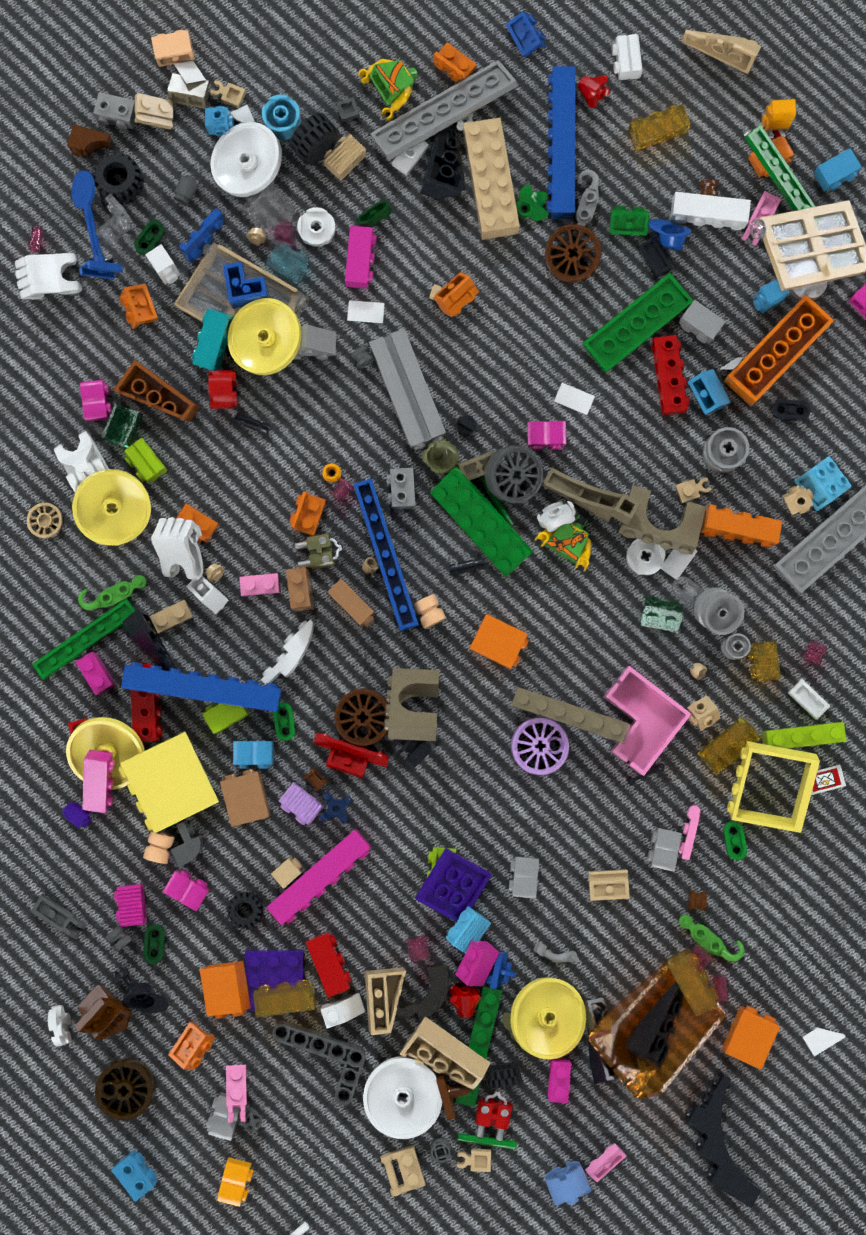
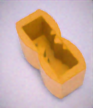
M795 99L772 100L766 106V112L762 115V126H765V131L788 130L790 128L791 122L796 116Z
M228 1158L217 1201L240 1207L242 1201L246 1202L249 1189H245L246 1184L251 1182L254 1171L250 1169L252 1163Z

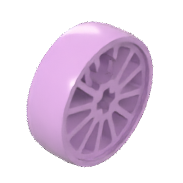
M535 717L524 721L515 730L511 740V752L515 762L524 771L534 775H547L557 771L565 763L569 754V739L563 727L556 721L545 717ZM535 723H543L541 737L538 736ZM546 724H549L553 727V730L544 738ZM532 725L536 738L534 739L529 735L525 728ZM557 730L561 737L559 738L551 736ZM523 732L532 740V743L518 740L520 734ZM554 739L560 744L559 749L556 751H552L549 747L550 742ZM540 740L542 744H545V748H542L541 752L535 748V745ZM517 744L530 745L531 748L518 752ZM533 751L525 762L521 760L520 754ZM562 752L559 760L552 755ZM537 754L535 767H529L527 763ZM545 754H548L556 762L553 766H548ZM540 755L543 757L545 769H538Z

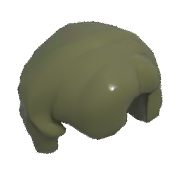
M444 439L430 443L428 448L422 453V461L431 467V470L436 474L450 472L457 466L460 458L455 446Z

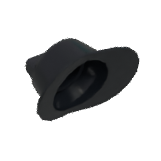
M130 983L128 994L122 1000V1004L126 1008L148 1013H160L168 1009L169 1006L168 1000L163 996L155 994L153 986L149 983Z

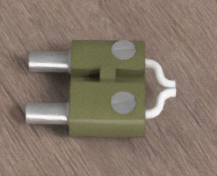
M330 533L307 537V541L295 543L296 550L308 548L310 553V560L298 562L299 568L311 566L315 570L335 566V559L338 558L339 551L342 550L341 545H338L337 541L331 538ZM332 541L334 542L335 546L338 547L336 551V556L333 552Z

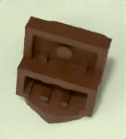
M97 985L78 1005V1010L82 1016L75 1025V1028L78 1032L91 1033L94 1039H107L109 1036L127 1029L132 1011L123 1006L122 1001L116 999L104 986Z

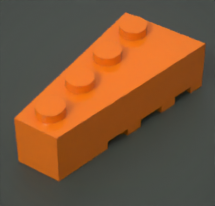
M712 504L706 507L700 531L704 533V536L715 538L716 535L723 536V539L727 541L739 539L742 540V543L753 545L754 542L761 543V547L772 548V546L779 544L782 521L763 516L752 518V514L746 512L734 514L733 509L729 508L716 510V505Z

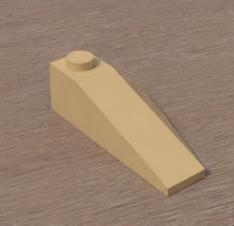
M686 30L681 41L747 74L762 47L756 41L746 38Z

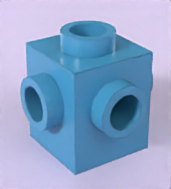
M216 106L215 108H205V127L208 134L222 136L225 135L226 131H230L231 127H234V117L230 115L228 107Z

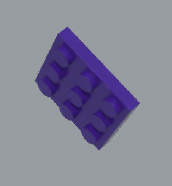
M445 848L415 899L457 922L460 914L468 906L470 908L473 907L492 874L450 849Z
M245 950V975L251 1008L246 1011L304 1010V950Z

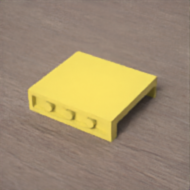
M185 731L120 763L121 767H119L123 778L127 777L130 782L127 785L132 796L136 795L138 799L136 805L140 813H145L147 817L144 820L149 831L153 830L154 834L219 802Z

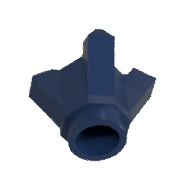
M329 791L322 795L328 802L327 811L319 816L323 823L330 817L339 818L343 824L349 821L346 815V808L353 801L350 795L344 799L334 798Z

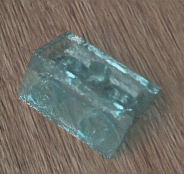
M276 240L274 243L275 248L268 258L266 265L299 284L310 266L308 256L301 251L296 252L292 250L288 243L284 241L280 243Z

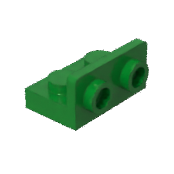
M615 206V209H610L609 234L647 236L649 212L645 210V207L634 206L633 210L626 209V206Z

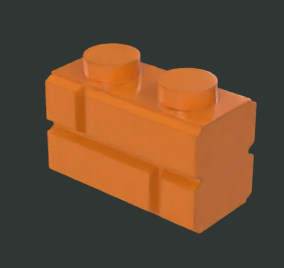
M460 272L433 298L444 314L453 317L461 312V308L467 303L472 302L479 291L472 279Z

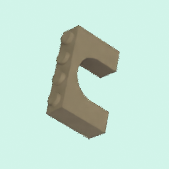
M632 485L628 496L640 502V505L629 525L621 522L618 533L623 534L627 538L640 539L647 544L654 543L664 549L678 550L681 554L692 555L697 548L706 506L688 501L683 509L679 527L669 531L660 530L649 522L646 515L651 490Z
M393 668L392 676L388 677V687L391 690H387V702H390V704H386V716H389V719H385V731H388V739L436 741L437 713L409 711L401 703L411 697H438L439 670Z

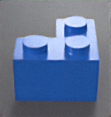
M242 262L223 265L229 303L233 309L243 307L257 299L269 298L264 276L247 279Z

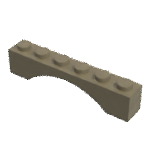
M519 687L512 702V706L516 709L565 723L622 744L626 743L631 728L629 723Z

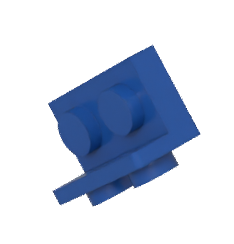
M522 11L505 24L523 57H527L540 46L542 48L546 47L544 42L546 37L540 29H537L535 17L525 11Z

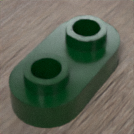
M386 200L380 201L357 218L359 227L373 228L378 222L388 218L392 211L389 202Z
M152 220L146 224L134 242V247L138 254L146 256L145 254L157 247L165 235V228L162 223ZM154 230H159L157 234H153ZM143 245H148L147 249H142Z
M152 924L145 931L143 956L149 964H156L164 957L166 931L160 924ZM154 930H157L159 932L158 937H155L153 935ZM152 950H156L158 955L153 956Z

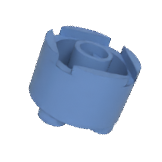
M579 1161L566 1163V1167L562 1169L556 1167L545 1175L546 1185L556 1206L564 1202L572 1205L579 1201V1196L591 1192V1187Z

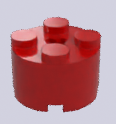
M232 370L209 371L210 409H233V407H237L236 391H233V388H237L236 372H232Z

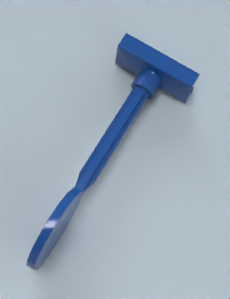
M81 170L74 177L71 194L74 205L79 209H84L94 257L93 261L88 260L79 268L80 275L114 279V272H123L122 265L105 262L104 256L101 253L91 210V204L95 195V182L90 172Z

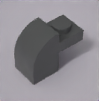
M187 821L176 825L184 843L171 849L178 867L196 859L202 852L204 845L203 836L200 835L195 838L193 835L195 834L194 827L191 823L188 824Z

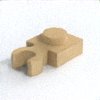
M214 81L215 86L219 87V90L214 91L211 89V95L216 98L222 96V103L240 108L246 90L231 83L224 87L220 81Z
M708 478L701 479L698 484L692 479L675 485L680 503L683 504L700 498L699 492L708 493L711 491V487L705 489L702 486L704 482L708 481Z
M471 1149V1155L465 1151L457 1152L458 1157L465 1158L464 1162H457L458 1168H465L467 1165H471V1171L491 1172L490 1149Z

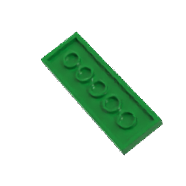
M669 273L584 341L582 346L602 370L607 373L693 303V299Z
M458 467L453 468L430 492L505 577L512 573L534 552Z

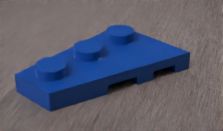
M217 208L201 223L198 232L193 231L189 235L190 239L187 244L182 242L179 245L183 256L190 263L194 259L199 258L202 248L205 244L208 245L211 242L214 232L219 230L224 224V216Z

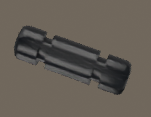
M236 413L234 417L236 424H243L244 427L255 431L260 430L264 434H268L271 426L268 423H261L257 419L245 417L240 413Z
M478 558L476 561L458 563L459 565H456V563L450 564L448 566L451 576L458 575V572L462 574L476 571L477 568L478 570L486 568L484 558Z

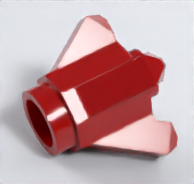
M607 75L594 78L584 76L579 81L578 90L581 91L589 107L595 108L599 100L610 94V88L604 85L608 82Z
M452 985L449 989L452 996L449 1001L456 1008L458 1016L461 1018L472 1017L475 1007L481 1000V997L478 995L479 990L475 986L459 988L457 985Z

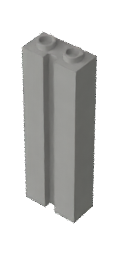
M405 329L393 332L384 338L380 337L370 341V349L410 449L419 451L424 449L426 444L440 441L446 437V431Z

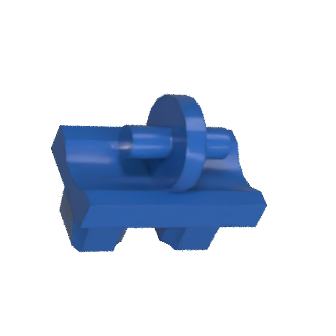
M502 951L499 953L494 963V971H490L485 981L487 984H490V988H501L502 981L508 983L510 976H516V972L511 970L513 963L507 962L508 952Z

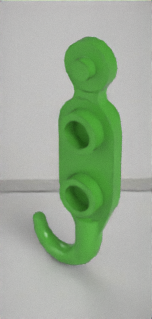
M138 575L134 577L132 582H119L102 591L92 603L84 602L83 596L87 592V589H84L78 596L79 605L85 610L111 607L129 598L134 589L144 588L147 580L144 576Z
M682 915L679 918V925L684 929H689L691 937L709 953L723 957L730 962L738 961L743 957L744 946L740 941H737L739 952L732 955L727 951L723 941L702 924H694L689 915Z

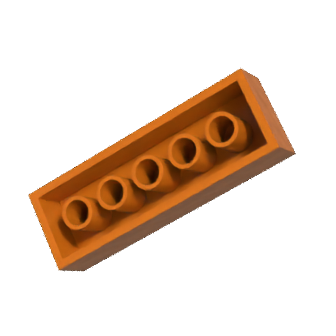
M805 295L726 377L724 382L751 407L834 320L810 297Z

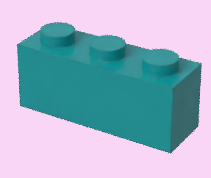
M207 309L202 319L204 322L202 330L199 331L197 336L198 345L192 354V364L211 371L220 370L228 343L229 327L234 318L233 315L215 309Z

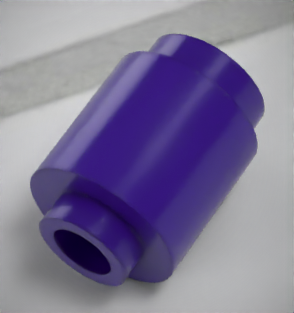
M70 801L62 811V814L65 815L64 818L78 829L81 827L86 828L92 820L90 818L91 813L82 810L83 807L77 802Z

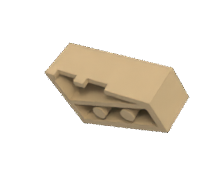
M403 967L365 971L368 1027L371 1035L392 1032L397 1004L406 975V970Z

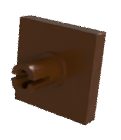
M436 1072V1082L447 1120L455 1119L454 1098L470 1094V1090L462 1084L450 1087L445 1073L439 1074Z

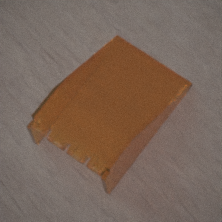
M676 953L614 1006L589 1032L588 1041L597 1052L601 1049L603 1050L600 1056L609 1067L616 1065L613 1072L622 1083L628 1080L629 1082L625 1085L634 1097L638 1096L639 1100L661 1095L727 1014ZM677 982L685 989L686 993L680 1014L674 1018V1034L670 1033L667 1042L670 1045L669 1052L659 1070L633 1055L625 1046L628 1036L636 1025L670 987Z

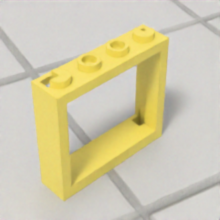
M747 741L746 746L741 749L740 758L742 762L741 765L737 766L736 777L738 778L737 782L733 783L731 792L733 798L732 801L728 802L727 812H729L731 820L801 833L820 763L817 754ZM752 752L806 762L792 818L739 809Z

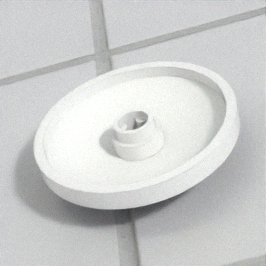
M245 122L230 128V131H226L225 135L220 137L211 156V172L214 180L225 192L233 196L247 197L261 192L270 185L280 169L282 161L280 142L268 127L260 123Z
M399 1056L382 1062L371 1072L365 1084L363 1103L366 1115L377 1130L389 1137L409 1139L419 1136L435 1123L440 1114L442 1099L436 1082V1074L427 1064L423 1063L421 1065L416 1063L413 1057ZM400 1093H403V1094L406 1093L407 1096H406V1097H401V1096H400Z

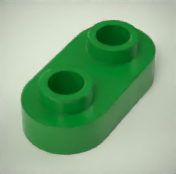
M281 702L279 704V711L273 712L275 731L280 740L288 741L296 733L293 709L288 703ZM283 708L287 711L285 716L280 714V710ZM285 727L289 728V734L287 735L283 733Z
M729 821L723 827L726 852L731 859L742 860L747 855L744 829L740 823ZM734 827L736 830L734 834H730L729 832L730 828ZM737 846L739 852L734 854L733 848Z

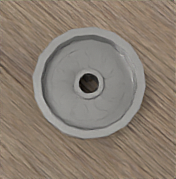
M724 427L718 429L707 439L703 446L702 455L704 462L717 473L732 472L745 462L749 454V443L747 437L736 428Z
M721 588L705 590L698 596L694 605L696 620L700 625L718 635H727L734 632L744 619L743 603L738 597Z

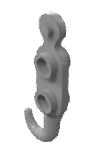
M592 170L582 171L578 176V180H581L585 175H589L592 178V183L583 193L576 213L578 224L583 226L591 222L599 200V177ZM572 232L573 236L577 238L578 232Z

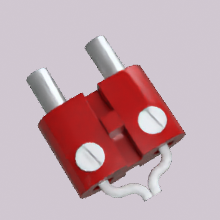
M500 1092L479 1098L475 1123L478 1124L477 1137L482 1138L485 1126L490 1127L492 1125L498 1129L496 1140H503L504 1129L509 1128L513 1104L502 1097ZM498 1096L499 1099L494 1101L493 1098Z

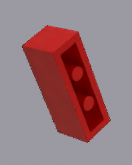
M327 931L308 939L306 945L327 997H332L350 989V983L353 980L350 972L344 969L343 964H345L342 953L337 952L335 946L338 943L334 934L331 935Z

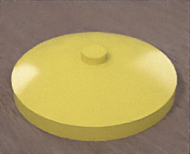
M272 298L257 299L243 306L232 319L228 331V347L234 361L246 371L256 375L274 374L288 366L297 355L302 340L301 324L295 312L283 302Z
M107 469L89 475L80 483L73 496L72 512L77 527L87 538L99 544L113 546L127 543L142 533L150 518L151 503L147 490L136 477L121 470Z
M98 717L84 721L76 727L67 742L66 756L72 771L83 781L84 758L89 750L113 753L112 760L115 761V768L112 772V778L115 781L114 787L111 790H115L130 784L128 778H123L119 770L121 761H125L143 752L144 746L136 732L125 723L112 718Z
M550 977L536 979L527 984L516 996L511 1009V1029L517 1043L527 1053L541 1059L560 1058L571 1052L583 1036L586 1026L584 1002L577 990L563 980Z

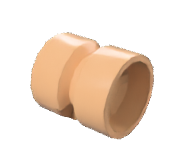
M435 594L413 604L416 613L422 615L419 620L424 629L446 619L443 610L437 608L439 603Z
M151 830L148 838L150 845L146 846L143 858L167 864L170 856L168 848L173 846L175 836L164 832L154 834L153 830Z

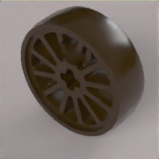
M121 1058L111 1062L100 1073L95 1086V1098L99 1108L108 1117L120 1121L131 1120L142 1115L153 1102L156 1093V1081L153 1072L144 1062L135 1058ZM125 1067L130 1068L128 1078L126 1076ZM115 1068H120L121 1077L114 1071ZM135 1069L140 1074L136 1078L132 1079V1075ZM111 1074L113 1078L106 1079V1076ZM141 1076L144 1077L145 1082L135 1083ZM106 1085H113L115 1093L106 1090ZM124 1085L129 1090L127 1093H125V1089H122ZM146 1086L147 1089H148V1092L143 1091V1090H140V1089H137V1088H138V1087ZM136 1094L146 1097L145 1103ZM117 1098L120 1099L118 1109L111 1105ZM131 1098L139 1106L138 1109H133ZM124 1100L127 1101L129 1111H122Z

